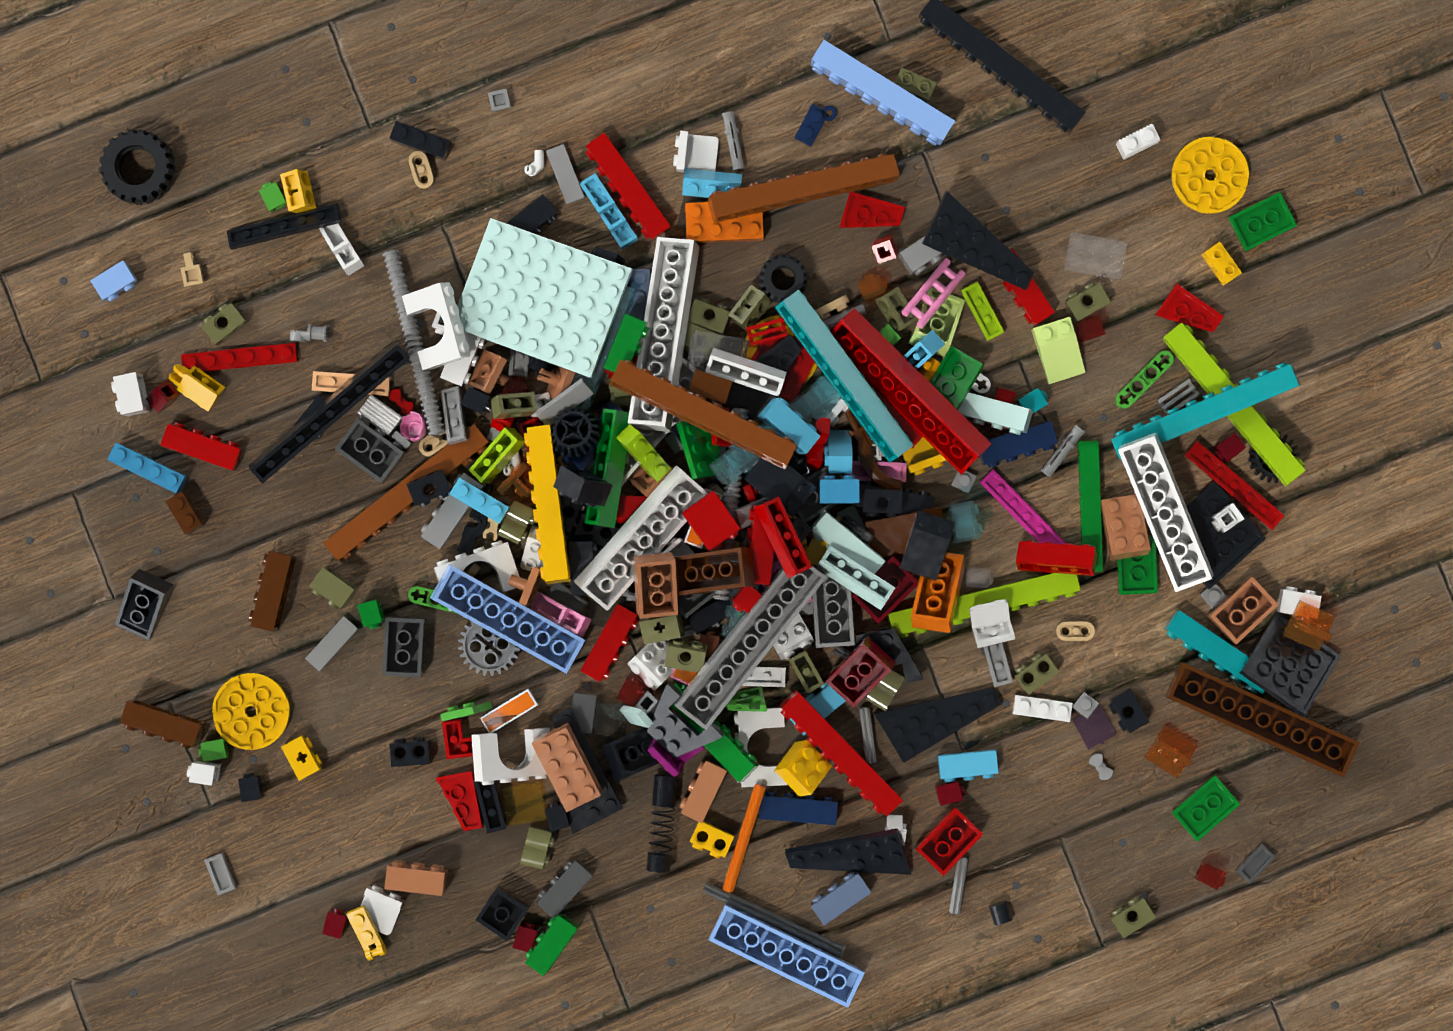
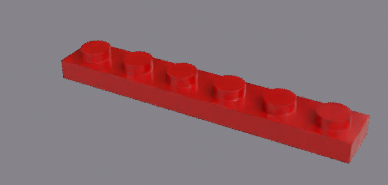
M296 343L181 354L183 367L190 370L193 366H196L203 372L298 362Z
M1195 441L1184 454L1189 461L1215 481L1270 530H1273L1285 516L1198 441Z

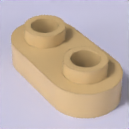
M415 151L409 156L408 160L414 181L419 188L428 189L434 183V176L428 158L423 152ZM418 158L422 159V163L420 165H417L415 163L416 159ZM424 176L428 177V181L426 183L421 182V179Z
M844 295L816 311L820 319L824 320L831 316L830 312L836 309L838 312L848 307L847 303L850 301L847 295Z
M443 426V429H445L443 434L437 436L428 435L420 441L419 450L425 457H433L448 445L447 440L442 439L443 435L446 434L445 426ZM429 445L433 446L431 451H427Z
M1085 621L1061 622L1056 627V635L1063 641H1088L1095 634L1094 626ZM1065 627L1069 630L1066 635L1062 633V629ZM1083 627H1086L1088 630L1085 635L1081 633Z

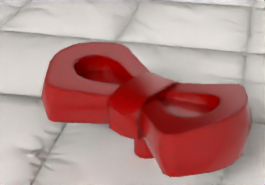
M400 388L393 389L389 393V401L396 403L400 407L402 414H409L410 411H413L414 402L406 401L402 397Z

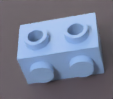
M123 260L90 280L101 299L105 302L116 300L119 297V293L124 290L125 292L132 290L136 287L135 283L139 282L127 262Z

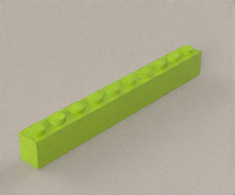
M1181 322L1163 337L1166 345L1207 394L1212 392L1215 395L1222 393V388L1231 384L1233 388L1239 386L1237 383L1233 384L1230 381L1231 376L1225 369H1220L1217 365L1219 362L1215 356L1209 355L1204 350L1206 346L1200 339L1196 340L1194 338V332L1188 325L1184 326ZM1255 404L1228 415L1227 418L1285 487L1306 471L1303 461L1299 457L1295 458L1292 455L1293 450L1286 442L1283 444L1279 439L1280 434L1275 428L1271 429L1266 424L1268 422L1266 417L1262 413L1258 414L1254 409L1256 407Z
M1051 573L961 595L958 597L953 624L965 623L964 619L970 618L971 607L991 603L996 600L1006 599L1009 611L1021 609L1020 605L1028 604V607L1039 605L1040 600L1046 599L1047 602L1058 600L1057 596L1064 594L1066 598L1076 596V591H1081L1077 575ZM913 607L888 614L890 627H895L901 638L908 637V633L916 631V634L928 632L926 629L912 627L911 613Z

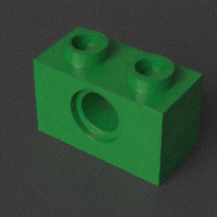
M380 599L357 605L363 627H369V630L382 627V622H385V615Z

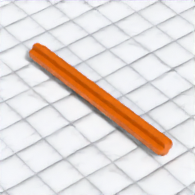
M761 784L754 785L723 884V890L729 893L734 891L763 798L765 786Z

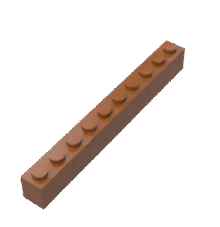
M884 153L873 159L867 157L855 163L844 162L837 167L826 166L820 171L808 170L802 175L797 176L796 174H790L780 180L773 178L762 184L755 182L744 188L737 186L726 192L715 191L709 195L708 205L713 223L897 182L900 174L894 154L888 155Z
M620 360L609 385L783 469L787 467L797 446L792 439L785 436L783 438L779 437L774 430L769 428L763 429L759 427L757 422L750 419L746 421L741 418L740 414L734 411L728 412L718 403L711 404L706 401L705 397L699 394H690L685 387L679 385L676 387L670 384L671 381L664 377L659 379L653 376L651 371L635 367L636 365L629 360H625V362Z
M473 424L466 430L467 441L445 446L323 542L337 561L341 559L346 561L353 555L351 552L355 548L361 549L368 543L366 540L369 537L373 536L375 538L383 531L381 529L386 524L392 525L398 520L397 515L401 512L405 514L413 508L411 504L414 502L407 488V482L441 468L445 476H448L450 479L458 473L457 468L462 464L465 467L473 461L472 457L476 453L482 454L488 448L487 445L490 442L479 428ZM427 484L424 487V491L427 493L432 488L435 490V487L432 484Z

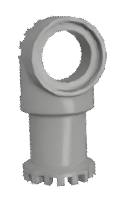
M308 324L307 331L296 330L295 332V330H290L289 341L307 342L315 339L327 342L328 325L321 327Z

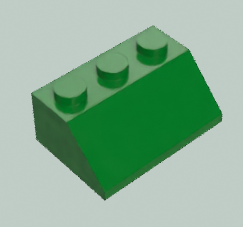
M630 314L624 315L603 368L615 372L620 360L633 362L634 357L639 356L642 345H640L642 337L646 338L650 329L647 327L648 322Z
M561 914L551 918L547 924L550 928L546 933L542 931L536 940L538 942L536 948L531 947L525 955L527 958L525 964L542 976L549 972L580 928L578 923Z

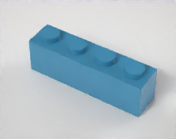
M116 442L107 459L176 494L182 491L188 479V476Z

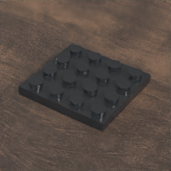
M1215 481L1186 506L1214 574L1212 579L1202 582L1209 590L1266 539ZM1233 503L1244 517V520L1225 533H1222L1221 530L1218 532L1212 524L1214 520L1211 517L1227 505ZM1229 513L1221 517L1226 525L1233 521Z
M1276 612L1239 673L1304 717L1340 655Z

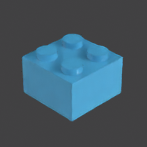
M823 476V480H819V504L859 503V479H855V476H842V479H835V476Z

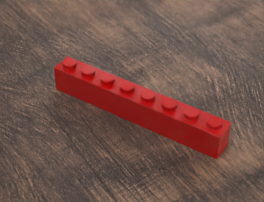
M796 689L779 705L783 709L780 713L787 720L791 718L796 723L794 727L801 734L805 732L809 736L807 741L814 748L818 746L822 750L820 754L827 761L831 759L835 763L833 767L839 774L844 772L848 776L846 781L853 788L857 786L861 790L859 794L866 801L870 799L874 803L872 807L879 815L884 813L887 817L903 802L902 798Z

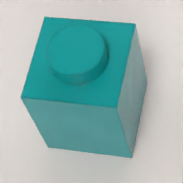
M1037 388L1019 399L1017 403L1019 406L1028 408L1035 413L1048 404L1046 401L1048 397L1043 390L1040 391Z

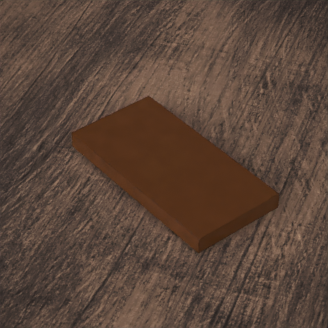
M941 506L920 510L943 518ZM918 511L898 514L897 517H883L865 521L867 531L873 535L870 547L882 557L904 553L911 527Z

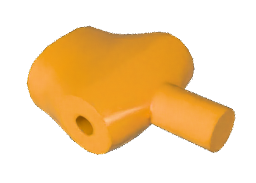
M930 358L921 366L918 372L930 382L940 363L936 359Z

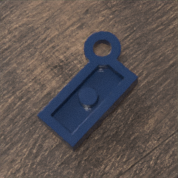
M812 104L794 139L811 147L824 122L835 119V108L826 106L821 109ZM827 110L832 111L833 114L831 117H827L825 115V112Z

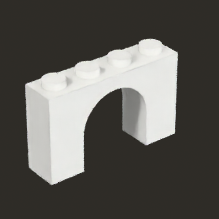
M450 282L437 283L402 296L407 315L419 314L433 309L441 315L444 321L445 330L441 341L435 346L418 351L422 370L435 369L470 357L469 345L465 339L464 327L460 321L459 308L455 303L454 290Z
M502 540L491 543L492 547L486 550L483 546L474 549V554L468 556L466 553L457 555L454 561L448 562V559L437 562V567H434L439 582L449 564L463 572L473 562L482 561L488 563L494 568L503 592L515 589V587L508 585L512 574L520 576L508 542L503 543Z
M781 707L767 708L766 712L738 711V714H734V724L739 727V733H735V739L737 738L743 743V749L747 753L748 741L754 732L763 728L785 727L784 716L780 713L783 710ZM760 764L744 782H740L741 787H754L755 784L763 786L788 784L774 771L778 765Z
M550 728L524 729L526 754L523 762L514 769L507 768L500 760L497 733L472 735L475 781L482 782V785L494 784V780H500V783L512 782V778H517L518 781L529 780L530 776H535V779L547 778V773L532 746L534 738L549 732Z

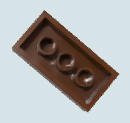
M751 547L674 557L676 562L677 596L756 586Z
M269 551L268 554H265L263 559L264 572L260 573L258 584H260L259 592H255L253 603H256L254 611L251 610L248 620L251 622V627L271 632L279 630L296 556L276 551Z
M135 699L126 701L120 723L124 724L125 729L132 731L140 729L143 730L142 734L150 737L158 735L161 736V740L169 743L177 741L180 742L179 746L188 749L200 745L206 722Z

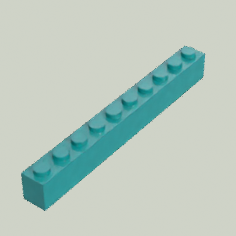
M797 290L775 307L888 462H892L910 449L913 444L909 436L903 432L898 421L889 413L887 406L881 402L875 390L865 380L864 375L853 364V360L845 353L841 344L831 334L828 326L820 319L817 311L811 307L806 296L800 290Z
M1281 363L1275 366V371L1269 373L1267 369L1257 373L1258 378L1251 380L1248 377L1239 381V386L1233 388L1231 384L1222 388V393L1215 395L1212 392L1203 396V401L1197 403L1195 399L1186 403V408L1179 410L1176 407L1167 411L1169 415L1165 417L1157 415L1150 418L1151 422L1144 425L1143 422L1133 425V430L1126 432L1124 429L1114 433L1115 437L1111 441L1119 460H1122L1118 451L1121 445L1153 433H1157L1160 442L1163 443L1300 386L1301 383L1293 364Z

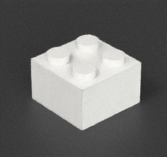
M133 372L113 377L114 382H111L113 393L117 394L118 400L115 401L117 412L124 416L150 412L149 402L146 400L147 393L143 374Z

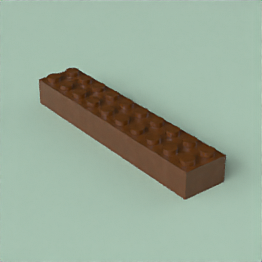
M1180 662L1165 695L1166 698L1341 777L1345 776L1360 743L1183 662Z

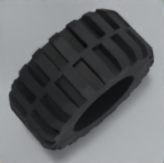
M130 129L126 133H118V137L115 139L112 137L108 141L110 143L108 147L104 146L102 150L104 152L103 157L100 156L99 159L101 163L99 172L102 174V181L108 187L107 189L119 199L136 205H142V203L150 204L153 203L154 199L159 200L162 198V194L170 190L169 185L174 183L175 177H173L176 172V166L174 165L175 157L171 153L169 146L155 134L141 129L139 131ZM134 150H145L152 155L155 161L153 175L143 184H130L121 175L122 161L128 153Z

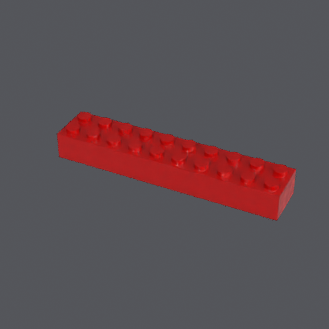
M855 308L839 321L831 334L841 344L845 353L853 360V364L864 375L865 380L962 475L989 448L991 443Z

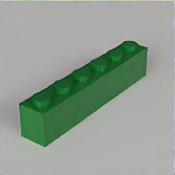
M603 409L600 426L601 436L598 439L593 473L613 486L605 506H587L586 524L615 528L627 450L616 437L629 425L628 412Z
M684 683L674 684L681 692L687 687ZM674 703L671 705L697 731L701 733L704 728L679 710ZM716 717L713 722L725 734L722 738L706 744L704 747L739 783L744 782L759 766L756 762L757 758L752 753H747L743 749V743L737 738L734 739L730 735L731 731L725 725L721 726Z

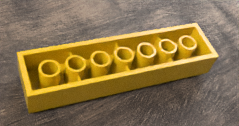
M551 426L527 427V433H524L525 445L529 447L530 451L526 452L527 463L532 467V471H529V480L531 485H534V490H531L532 502L536 504L533 515L534 521L539 526L538 529H535L536 539L538 542H541V548H538L539 560L543 561V567H540L541 579L545 580L547 584L571 582L561 495L559 494L560 491L553 487L558 470L555 447L551 443Z

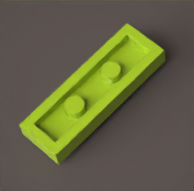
M978 281L960 290L986 341L1004 333Z

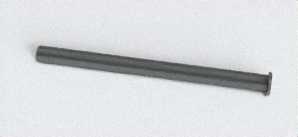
M706 883L703 888L704 893L839 955L838 958H841L845 950L846 944H838L732 893L726 892L717 886Z

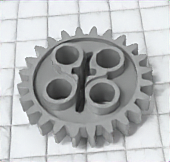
M470 621L471 627L465 625L464 627L467 632H460L464 639H458L460 643H463V646L458 647V649L464 651L460 657L467 658L463 663H471L469 670L476 667V674L483 670V676L486 675L487 671H490L491 676H493L495 670L501 674L500 668L502 667L507 671V663L514 664L511 658H518L514 651H520L514 644L508 642V646L505 649H500L497 646V641L501 637L494 633L490 637L483 636V627ZM475 634H479L488 642L492 640V645L496 649H498L503 654V656H499L490 648L485 650L484 648L486 645L478 638H476ZM473 641H478L481 644V649L478 652H473L470 649V644ZM489 653H493L496 656L493 664H488L485 661V656Z

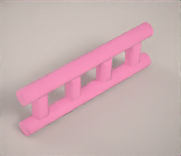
M944 258L902 310V314L906 317L910 313L919 319L917 326L923 329L966 275L963 270H959L957 274L948 267L951 263L948 258ZM942 273L951 279V282L946 287L937 280ZM932 286L941 293L936 300L927 294ZM921 299L930 306L925 314L916 307Z

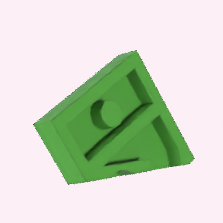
M762 686L736 692L726 705L728 711H767Z
M491 701L477 705L471 702L463 704L461 709H458V706L449 707L447 712L440 715L441 720L446 721L493 708Z

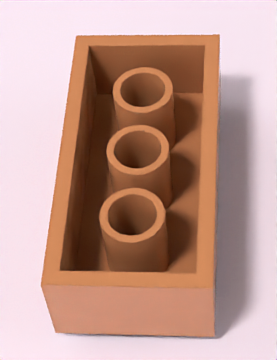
M569 723L533 739L532 746L566 812L601 796L603 790Z

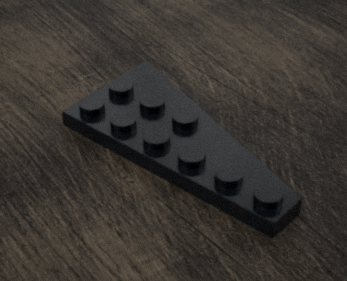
M945 191L922 244L1026 290L1034 272L948 191Z
M790 334L756 359L755 362L787 372L802 349ZM734 382L728 403H723L722 406L729 408V412L734 408L747 409L749 413H747L748 419L746 421L749 419L753 420L770 394Z
M990 687L877 712L874 715L902 762L905 763L1002 703L994 689Z
M568 707L552 716L554 729L569 723L603 790L600 797L568 811L571 832L574 834L622 810L623 805L571 708Z
M898 828L785 849V855L790 868L912 875Z

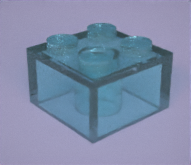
M973 501L948 505L950 520L956 522L953 529L954 542L959 543L980 539L983 531L981 523H977L976 518L979 515L978 505L974 504Z

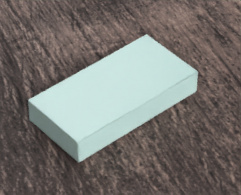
M623 705L620 709L631 724L646 728L653 724L643 709Z

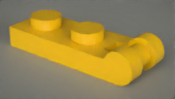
M365 905L348 911L346 916L365 951L367 960H373L377 955L383 956L387 954L386 946ZM375 943L376 948L372 949L371 944Z

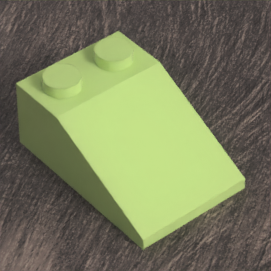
M933 287L927 292L934 300L941 294ZM950 294L923 329L917 326L918 319L914 325L909 344L915 346L933 330L945 343L935 354L944 357L950 348L965 300ZM923 302L920 311L925 314L930 306Z
M1070 317L1031 330L1048 384L1086 373Z

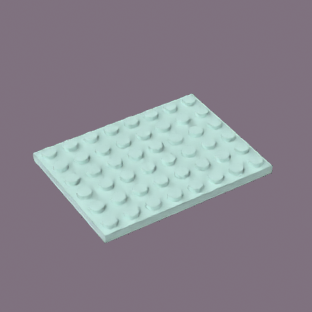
M490 218L458 303L460 321L466 333L592 378L633 269Z

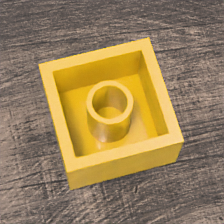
M807 740L794 742L774 771L800 797L812 795L832 765Z

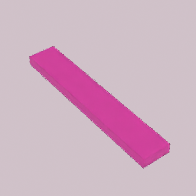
M994 469L979 482L1038 543L1047 541L1054 544L1065 543Z

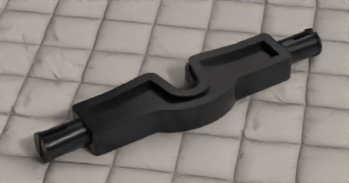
M487 483L484 492L490 495L494 485ZM473 508L469 517L476 520L478 526L474 528L466 525L464 527L457 549L460 551L459 555L466 553V555L471 554L477 537L484 532L487 524V517Z

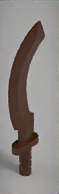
M847 411L845 415L854 430L848 433L850 436L854 435L859 443L857 445V452L867 475L873 482L884 489L903 490L901 480L889 477L878 467L872 454L871 446L873 444L863 426L860 427L852 411Z

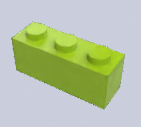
M630 424L616 437L642 469L655 481L661 480L671 470L669 465L644 436Z
M505 427L471 466L469 471L481 483H491L525 444L524 438L514 428Z

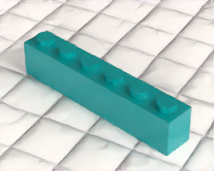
M1180 610L1175 611L1164 627L1168 631L1166 633L1167 636L1175 641L1177 638L1184 642L1182 646L1190 651L1194 649L1199 652L1198 657L1208 662L1211 660L1214 662L1216 669L1222 673L1227 671L1231 674L1230 678L1239 684L1241 681L1247 685L1246 689L1253 694L1257 692L1262 694L1264 692L1263 689L1239 673L1248 659L1247 655Z

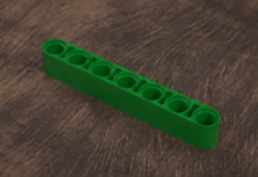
M1098 440L1078 441L1081 546L1088 544L1096 548L1097 561L1095 572H1102Z

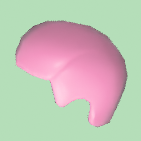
M410 411V414L402 417L400 434L411 442L421 440L428 431V424L425 423L426 419L421 414Z

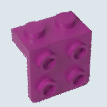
M653 739L648 751L667 772L675 777L680 773L684 763L702 751L704 746L674 758L662 745Z

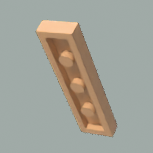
M313 371L312 391L336 392L356 374ZM390 377L368 395L389 396Z

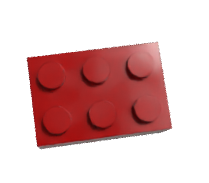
M953 806L914 848L944 876L982 837L983 833Z

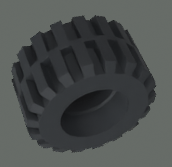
M780 254L776 257H771L770 260L764 263L760 271L759 283L762 292L775 303H781L797 290H800L803 294L808 276L803 263L798 261L796 257ZM787 268L794 274L795 282L790 289L779 290L773 285L772 275L777 269Z

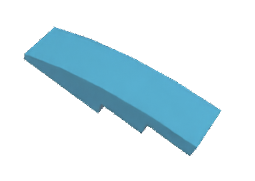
M596 173L579 183L621 249L623 250L638 240L637 236Z

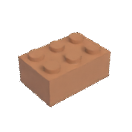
M1136 494L1101 500V517L1110 561L1148 555L1150 544L1143 510Z
M672 552L633 556L636 611L639 618L678 615L676 562Z
M1248 577L1212 610L1207 617L1233 644H1238L1279 604L1253 577Z
M708 759L705 762H700L696 771L699 775L696 780L692 779L688 790L691 792L688 797L684 796L680 804L681 814L700 823L703 822L727 772L723 766Z
M394 860V862L387 866L384 889L443 896L446 892L448 869H444L443 865L433 864L431 867H425V863L413 862L412 865L406 864V861Z

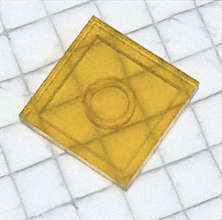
M541 782L503 787L508 826L547 820Z

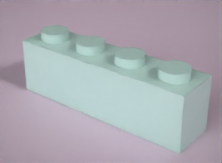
M968 393L958 410L965 418L973 419V423L984 425L986 422L992 424V428L1002 430L1003 427L1008 428L1010 433L1020 435L1021 432L1027 433L1033 413L1028 408Z
M826 510L812 524V536L818 541L823 539L827 543V548L832 546L873 574L884 564L885 560L881 555Z
M829 546L816 569L880 610L895 589L894 586L832 546Z

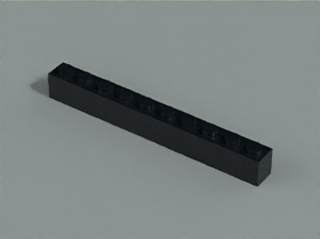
M930 0L920 12L921 24L936 30L935 34L943 40L946 38L951 42L950 45L955 50H962L966 53L965 57L973 63L976 61L981 65L980 68L985 73H992L996 76L995 80L1002 86H1009L1012 89L1011 92L1018 98L1022 96L1026 99L1028 106L1032 109H1039L1042 112L1041 115L1048 121L1052 119L1056 122V127L1062 132L1066 133L1067 131L1070 133L1086 113L940 0Z
M396 341L255 459L249 465L251 472L263 484L410 359L408 354Z

